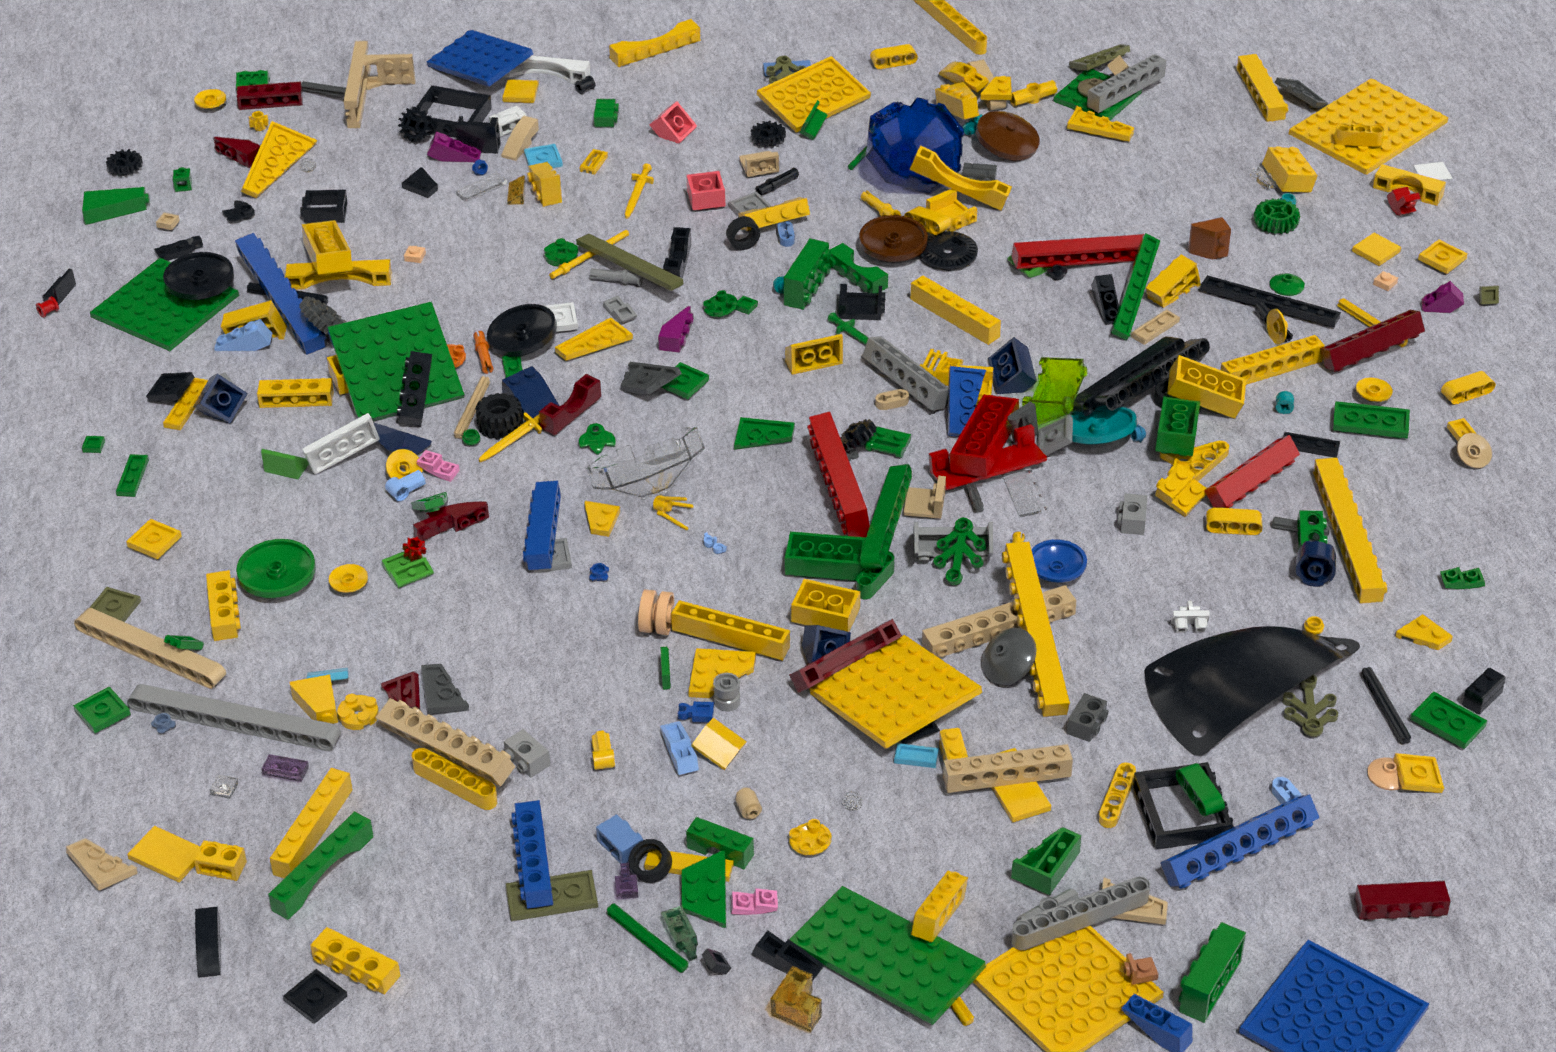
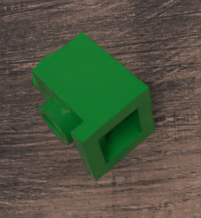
M180 167L177 170H173L172 179L175 192L191 191L192 177L190 168ZM187 181L186 185H179V182Z

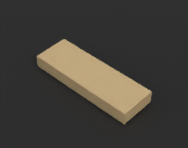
M1166 309L1132 331L1131 338L1145 345L1179 323L1180 317Z

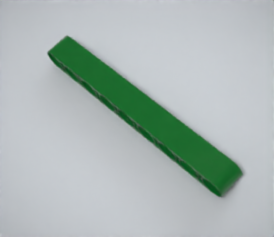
M909 464L889 467L861 551L860 562L863 570L882 568L885 565L912 480V470Z

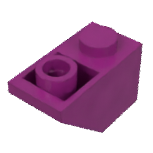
M1451 281L1442 284L1438 289L1426 294L1421 299L1424 312L1451 313L1464 305L1463 293Z

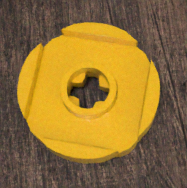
M348 694L337 709L338 719L345 728L350 730L364 729V726L369 723L370 726L377 721L375 717L379 713L376 699L366 695Z

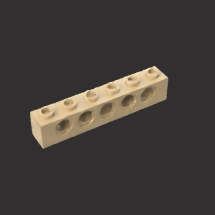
M1068 744L944 760L943 779L947 793L1072 777L1073 758Z

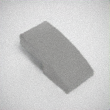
M619 296L603 302V307L620 323L637 317L628 303L624 304Z

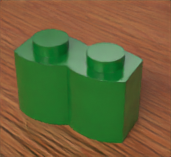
M596 99L594 111L595 127H614L615 122H618L619 103H616V99Z

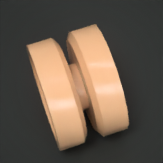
M644 589L638 614L639 632L651 633L655 628L657 634L669 635L672 627L671 612L675 604L673 592L662 591L658 596L656 590Z

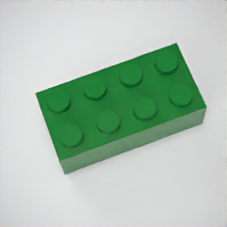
M809 238L784 276V306L804 310L806 305L810 304L813 294L817 293L819 285L824 282L826 274H829L831 270V264H829L831 250H829L828 242Z
M1163 397L1155 451L1163 454H1179L1184 457L1193 456L1200 401Z
M790 531L785 554V575L856 581L857 576L863 571L860 555L866 538Z
M1223 922L1219 924L1217 929L1213 928L1208 944H1203L1200 950L1199 959H1195L1192 962L1190 974L1188 976L1185 975L1181 981L1180 988H1182V991L1178 998V1002L1181 1003L1180 1013L1205 1024L1242 961L1246 932Z

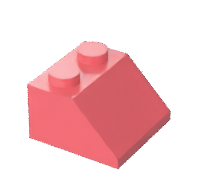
M678 101L667 107L649 124L660 138L675 143L682 142L697 127Z

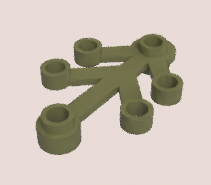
M785 55L779 56L776 59V64L768 66L766 69V74L771 76L768 84L793 74L789 68L797 72L806 67L793 64L792 60ZM781 69L782 72L775 77V73Z
M1311 675L1300 683L1302 690L1305 691L1306 704L1296 698L1291 692L1284 693L1282 698L1284 705H1293L1307 715L1306 719L1298 714L1295 708L1287 707L1284 710V718L1288 721L1295 720L1303 726V732L1311 737L1320 736L1323 733V726L1325 724L1336 722L1338 719V711L1333 708L1327 709L1326 714L1319 719L1316 718V715L1326 707H1334L1337 697L1334 694H1326L1324 699L1315 705L1313 689L1316 688L1317 677L1315 675Z

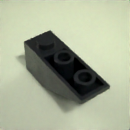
M1112 274L1095 276L1091 284L1095 303L1104 324H1114L1119 303Z

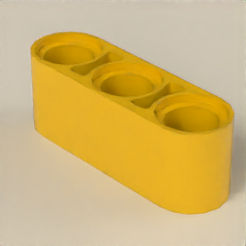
M905 44L875 49L871 52L870 58L877 69H886L914 64L918 59V55L912 45Z
M1340 123L1336 126L1334 141L1339 145L1378 147L1382 145L1385 129L1381 125Z
M921 206L904 214L905 217L912 218L921 223L928 233L938 235L951 227V220L948 216Z
M1478 371L1446 382L1441 388V393L1452 404L1456 405L1491 393L1495 389L1496 383L1484 371Z
M1211 508L1206 512V528L1211 533L1258 535L1263 530L1262 514L1260 511L1252 509Z

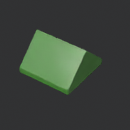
M266 449L261 450L264 471L267 473L298 480L309 465L306 458Z

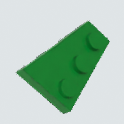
M740 417L734 450L791 442L793 440L795 422Z

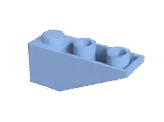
M261 319L254 322L251 321L241 328H235L230 333L220 335L216 339L214 350L257 351L270 345L273 333Z

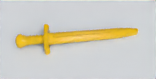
M648 163L643 164L641 174L632 173L631 179L637 181L626 207L625 219H628L633 213L645 183H654V177L647 176L652 170L651 165Z
M525 412L523 419L526 422L484 452L479 458V462L490 459L532 429H535L540 434L542 428L538 425L540 423L539 414L531 418Z

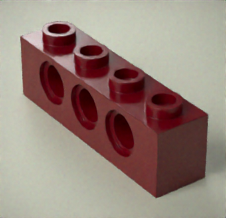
M301 81L237 86L239 110L301 106L303 105Z

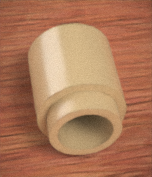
M742 788L736 793V803L742 816L746 819L756 818L762 811V806L756 793L750 788Z

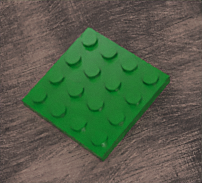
M1090 69L1088 71L1084 70L1054 96L1053 102L1073 110L1079 106L1082 108V111L1095 112V116L1100 118L1105 116L1112 120L1142 94V89L1098 113L1087 107L1088 97L1079 93L1078 85L1086 79L1096 78L1106 81L1112 76Z

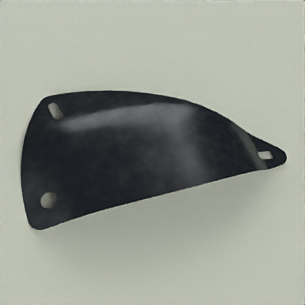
M1261 626L1239 629L1201 639L1164 655L1145 668V681L1155 708L1170 733L1193 755H1203L1258 710L1340 658L1351 656L1359 650L1360 644L1353 639L1324 637L1288 627ZM1344 643L1349 648L1339 650L1335 646ZM1161 666L1173 670L1174 673L1166 676L1155 672L1154 669ZM1200 724L1207 727L1206 734L1203 737H1195L1193 735L1194 727Z

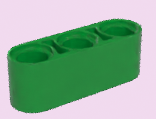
M888 552L884 567L865 569L857 576L856 590L860 591V599L867 600L872 598L894 574L895 555L892 552Z
M1198 763L1176 770V778L1179 785L1201 816L1205 817L1225 809L1221 794Z

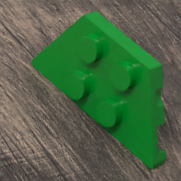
M725 850L682 869V912L696 915L704 921L709 919L717 922L722 928H726Z

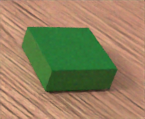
M742 296L738 300L735 310L749 315L758 306V301Z
M86 436L82 445L83 453H101L105 444V437Z

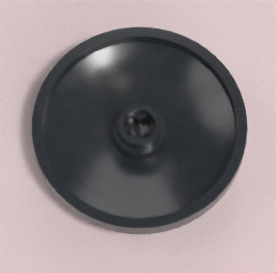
M196 252L181 256L171 262L164 271L163 280L167 291L178 298L188 300L206 299L222 293L232 284L234 269L231 261L223 255L212 252Z
M540 304L515 306L504 311L492 321L487 331V340L492 350L499 355L507 357L524 356L541 349L553 338L557 330V321L553 312L546 306Z

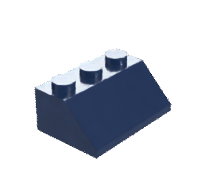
M1015 337L988 358L989 366L993 367V383L997 394L1024 393L1037 382L1029 348Z

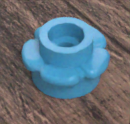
M1139 424L1130 434L1132 441L1142 442L1146 437L1145 429Z

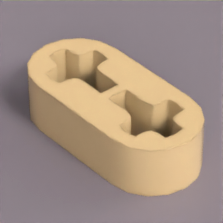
M903 389L879 393L875 397V406L880 410L903 407L909 403V393Z

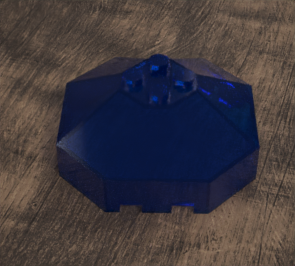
M919 97L913 101L911 106L905 105L902 102H893L870 116L866 158L886 183L931 194L942 187L943 184L910 170L919 147L923 146L936 152L946 166L959 173L961 170L960 157L963 150L962 137L964 136V129L942 103L931 104L928 103V100Z

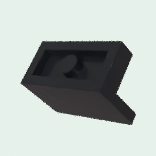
M68 269L62 277L60 276L42 296L43 301H47L52 296L59 305L76 286L73 269Z

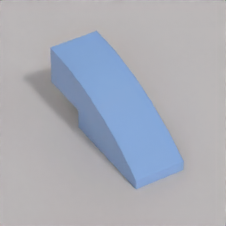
M681 722L661 725L660 729L667 750L678 775L698 771L697 755L691 747V740Z

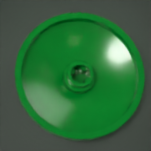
M272 539L252 546L240 557L236 567L241 587L250 594L263 598H279L298 592L312 580L316 570L312 551L306 545L290 539Z

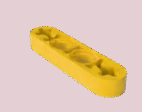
M1121 763L1116 769L1099 813V823L1105 828H1113L1118 824L1133 785L1134 772H1136L1135 766L1131 763ZM1125 772H1128L1126 778H1124L1123 774H1125ZM1123 785L1126 789L1118 790L1115 786ZM1117 800L1120 804L1112 805L1109 801ZM1109 812H1111V813H1112V817H1110L1109 819H1107V817H1108V815H1109Z

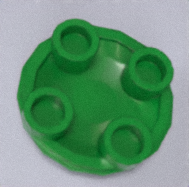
M724 290L718 291L715 296L703 302L705 313L712 317L725 316L734 311L738 305L737 298L734 295L727 294Z

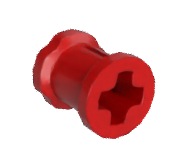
M52 296L47 301L35 304L36 310L42 318L52 311L59 310L58 303Z

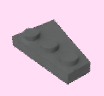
M1277 77L1274 82L1310 104L1309 106L1318 110L1328 105V102L1299 80Z
M442 664L421 665L428 714L469 711V704L466 700H463L461 692L458 688H455L451 677Z

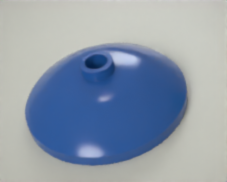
M1060 539L1046 540L1038 543L1031 549L1038 577L1054 583L1068 582L1078 578L1086 570L1087 556L1078 545L1070 541Z

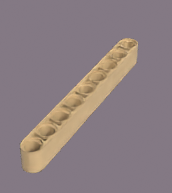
M87 608L74 621L75 627L80 632L204 687L212 689L226 675V670L221 664L190 650L176 648V646H172L170 643H165L164 639L93 608Z

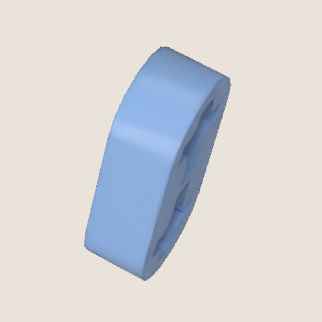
M1277 777L1272 782L1271 792L1281 804L1302 795L1292 782L1285 777Z

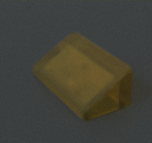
M525 175L509 183L508 205L524 204Z

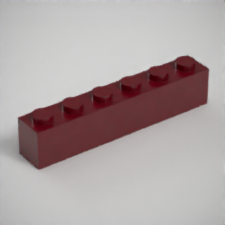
M1410 309L1320 348L1325 368L1334 372L1341 371L1347 365H1354L1363 358L1373 357L1374 353L1387 351L1393 345L1403 344L1404 340L1419 337L1420 333L1425 332L1421 312Z

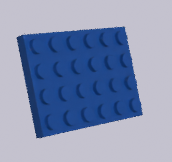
M469 30L426 62L428 67L490 87L534 53L531 48Z

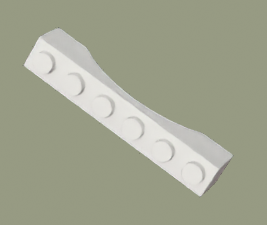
M531 56L503 77L542 73L554 75L571 84H575L577 80L581 81L590 75V61Z

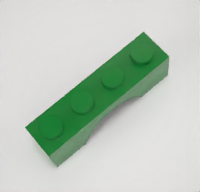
M841 243L829 249L831 250L829 259L831 268L865 292L878 293L879 286H882V291L888 288V274L877 266L861 267L854 263V250L846 244Z

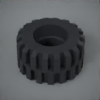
M490 394L488 397H483L475 408L478 430L482 435L488 436V438H504L523 424L521 402L511 394Z

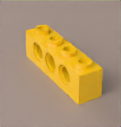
M332 378L259 380L257 391L260 408L332 406L334 396Z
M230 570L207 573L210 621L214 641L238 638L237 629H241L239 617L236 618V616H239L238 604H235V602H238L237 591H233V589H237L235 577L231 578Z
M949 870L945 873L915 912L912 929L913 936L933 942L963 902L968 877Z
M328 927L310 944L312 957L318 964H324L332 968L336 973H342L352 981L366 985L372 991H378L385 995L400 978L397 961Z

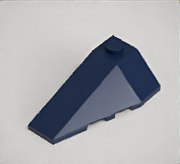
M373 422L380 438L378 442L389 451L394 452L399 449H406L417 455L432 443L431 440Z

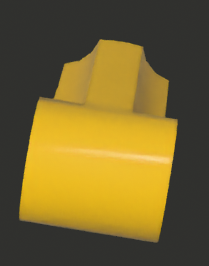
M604 730L596 731L592 735L594 770L615 768L614 751L611 749L609 733L604 732Z

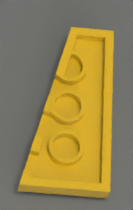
M1079 106L1076 107L1067 123V129L1119 139L1121 141L1129 142L1134 134V127L1118 121L1111 122L1105 116L1100 118L1095 116V112L1082 111V108Z
M610 317L555 346V353L567 361L632 340L633 334Z

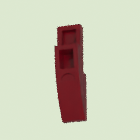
M486 501L457 503L441 507L434 512H427V519L413 524L415 538L417 536L421 541H424L451 528L455 532L489 518L488 503Z

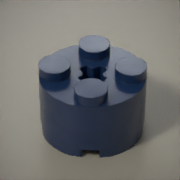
M1305 541L1297 552L1296 575L1308 586H1323L1324 583L1329 580L1332 581L1335 577L1336 553L1334 547L1331 544L1320 541Z

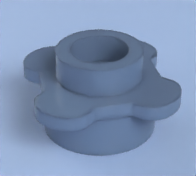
M160 713L151 722V726L155 727L158 733L163 734L170 728H174L176 722L171 720L169 714Z

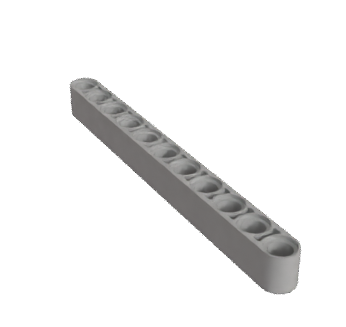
M138 684L127 700L128 706L135 711L153 715L167 713L172 719L324 751L332 750L341 734L340 729L331 723L144 684Z

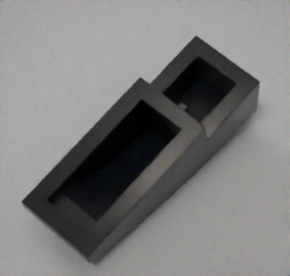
M218 906L195 909L198 978L221 975V937Z
M769 930L766 931L752 951L753 955L770 966L809 982H813L824 967L823 963L788 939L784 942Z

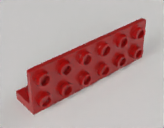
M1031 424L1014 429L1015 445L1002 448L987 477L967 474L960 475L950 472L949 452L946 448L928 453L930 473L938 481V476H946L945 490H951L979 480H986L990 477L1003 475L1031 465H1038L1041 462L1047 461V456L1035 444L1034 427Z

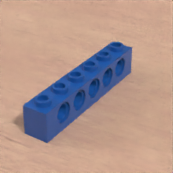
M540 800L514 803L515 812L511 813L513 825H517V827H513L514 840H519L515 842L516 855H521L516 858L518 870L522 869L521 872H518L520 885L524 884V887H520L521 900H526L527 909L553 905Z

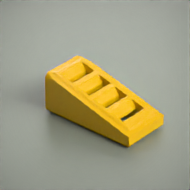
M946 357L936 371V378L944 385L949 386L950 366L957 367V365H963V360Z

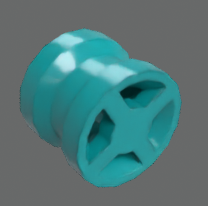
M1288 391L1278 393L1276 396V410L1281 414L1291 413L1294 410V395Z

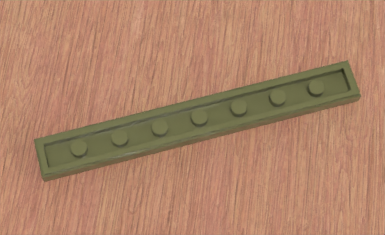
M588 233L576 239L578 246L670 291L684 285L682 278Z

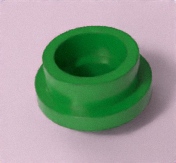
M475 429L465 430L462 436L463 443L467 445H475L481 439L480 434Z

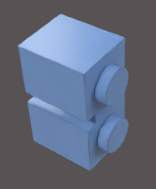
M617 814L596 826L597 841L608 852L613 850L611 855L622 866L629 863V854L635 845L643 841L642 836L638 832L635 833L626 820H622Z

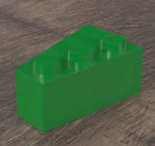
M1061 827L1042 840V844L1035 849L1032 847L1027 851L1026 855L1012 861L1011 878L1051 895L1079 855L1082 835Z

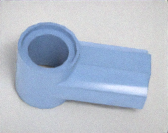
M417 470L401 479L397 477L390 478L385 484V489L397 501H403L408 497L410 491L426 484L425 478L421 471Z

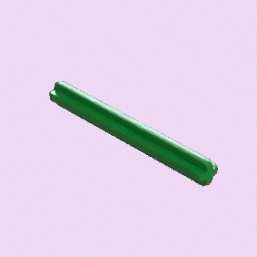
M612 903L608 906L607 914L677 971L683 973L688 969V961L618 905Z

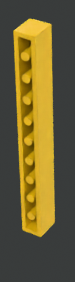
M1338 458L1315 459L1313 475L1359 603L1383 602L1384 593H1387V584L1383 582L1382 570L1377 566V557L1373 555L1372 543L1368 542L1367 530L1362 525V516L1358 515V506L1353 501V492L1348 488V479L1344 477L1343 465H1340Z
M1030 542L1006 543L1005 551L1002 552V562L1006 563L1007 566L1005 570L1006 578L1010 579L1009 590L1010 594L1014 595L1013 607L1018 612L1017 624L1018 627L1031 634L1036 643V657L1029 673L1030 676L1034 677L1033 690L1038 694V709L1042 710L1043 717L1067 715L1070 701Z

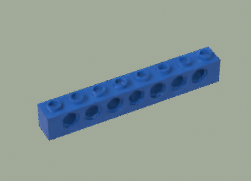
M1299 795L1160 862L1170 887L1179 886V889L1191 885V880L1195 878L1197 880L1209 876L1208 872L1222 870L1227 867L1226 863L1230 861L1232 863L1244 859L1245 854L1257 853L1262 850L1261 846L1265 844L1270 846L1278 843V838L1282 836L1286 838L1296 834V829L1300 827L1301 829L1314 825L1313 821L1320 817L1311 795ZM1292 813H1293L1294 816H1295V820H1294V821H1293V819H1292ZM1258 829L1260 831V838L1257 835ZM1240 838L1243 840L1242 846L1240 845ZM1223 846L1225 847V850H1226L1225 855H1224L1223 852H1222ZM1205 855L1208 857L1207 863L1205 862ZM1188 863L1190 865V872L1187 870Z

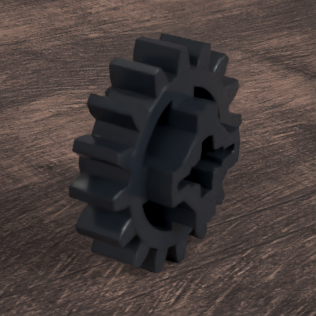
M413 106L412 110L407 108V113H401L403 118L398 119L401 121L398 127H402L399 132L405 133L403 138H408L409 141H424V136H430L428 131H433L430 127L433 122L429 121L432 116L427 115L428 111H423L421 107Z
M770 120L768 122L762 121V124L756 123L757 126H752L751 140L755 144L759 143V146L764 144L766 147H774V144L780 145V141L784 142V138H786L785 127H782V124L777 125L776 121L774 123H771Z
M123 149L115 151V154H110V157L106 158L108 171L112 172L113 175L118 173L119 176L125 174V176L130 173L134 174L133 171H139L143 163L140 153H136V150L131 152L130 149L127 151Z
M871 419L852 423L841 434L842 437L840 439L845 451L847 449L850 451L852 448L863 447L874 436L873 433L877 431V427Z

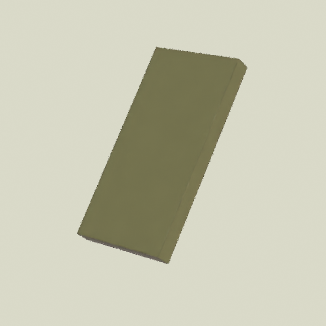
M592 870L550 876L553 905L527 909L526 900H521L520 887H524V884L520 885L519 881L505 883L511 922L598 908Z

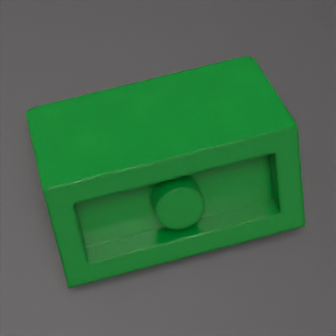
M818 100L799 132L811 140L815 139L828 114L817 109L820 103Z

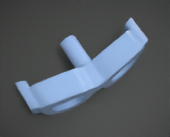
M707 532L704 533L703 543L707 548L713 547V552L716 554L726 552L727 546L717 543L716 536L712 537Z

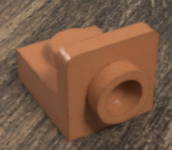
M1132 953L1126 954L1123 971L1125 976H1129L1132 985L1158 980L1159 974L1152 957L1134 960Z

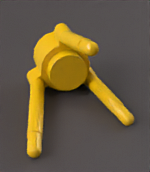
M656 496L653 502V509L657 510V515L663 516L679 527L688 530L687 526L666 514L667 511H671L672 506L693 508L692 504L675 502L687 501V498Z

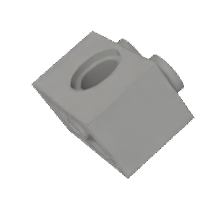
M1124 494V501H1120L1119 512H1123V514L1119 513L1118 525H1122L1121 533L1144 535L1148 495Z
M524 729L503 741L505 752L511 756L510 760L517 765L522 773L525 772L530 778L550 766L549 751Z

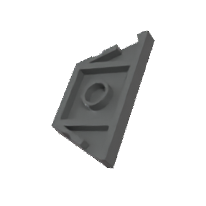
M630 361L628 364L630 370L625 372L621 388L624 392L649 395L681 375V371L677 367Z

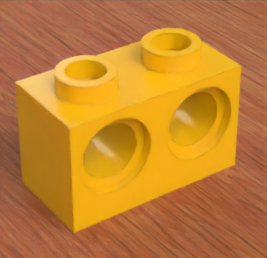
M203 840L193 859L197 874L238 881L247 863L243 847Z

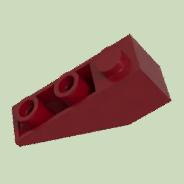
M213 137L214 148L218 153L248 168L252 167L261 145L251 140Z

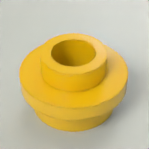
M1311 616L1305 621L1304 629L1312 634H1320L1324 630V623L1321 618Z

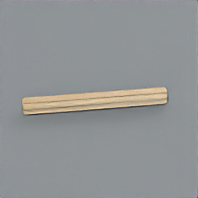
M488 376L480 378L454 430L455 438L462 439L464 431L468 429L476 412L477 403L481 401L490 384Z

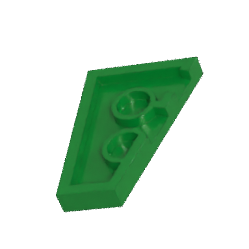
M447 492L411 502L412 508L420 512L437 511L440 509L439 506L444 505L448 500Z

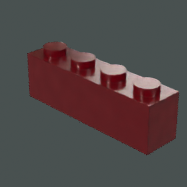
M1445 881L1357 885L1354 898L1360 920L1448 915L1451 902Z

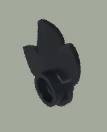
M235 200L234 208L222 210V213L227 217V221L233 222L251 218L255 214V210L247 202Z

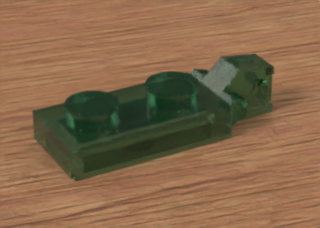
M682 905L661 912V918L676 948H678L679 952L684 950L689 961L696 959L697 950L695 946H698L697 935Z

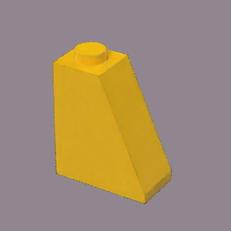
M330 674L289 682L292 699L312 720L331 724L338 723Z

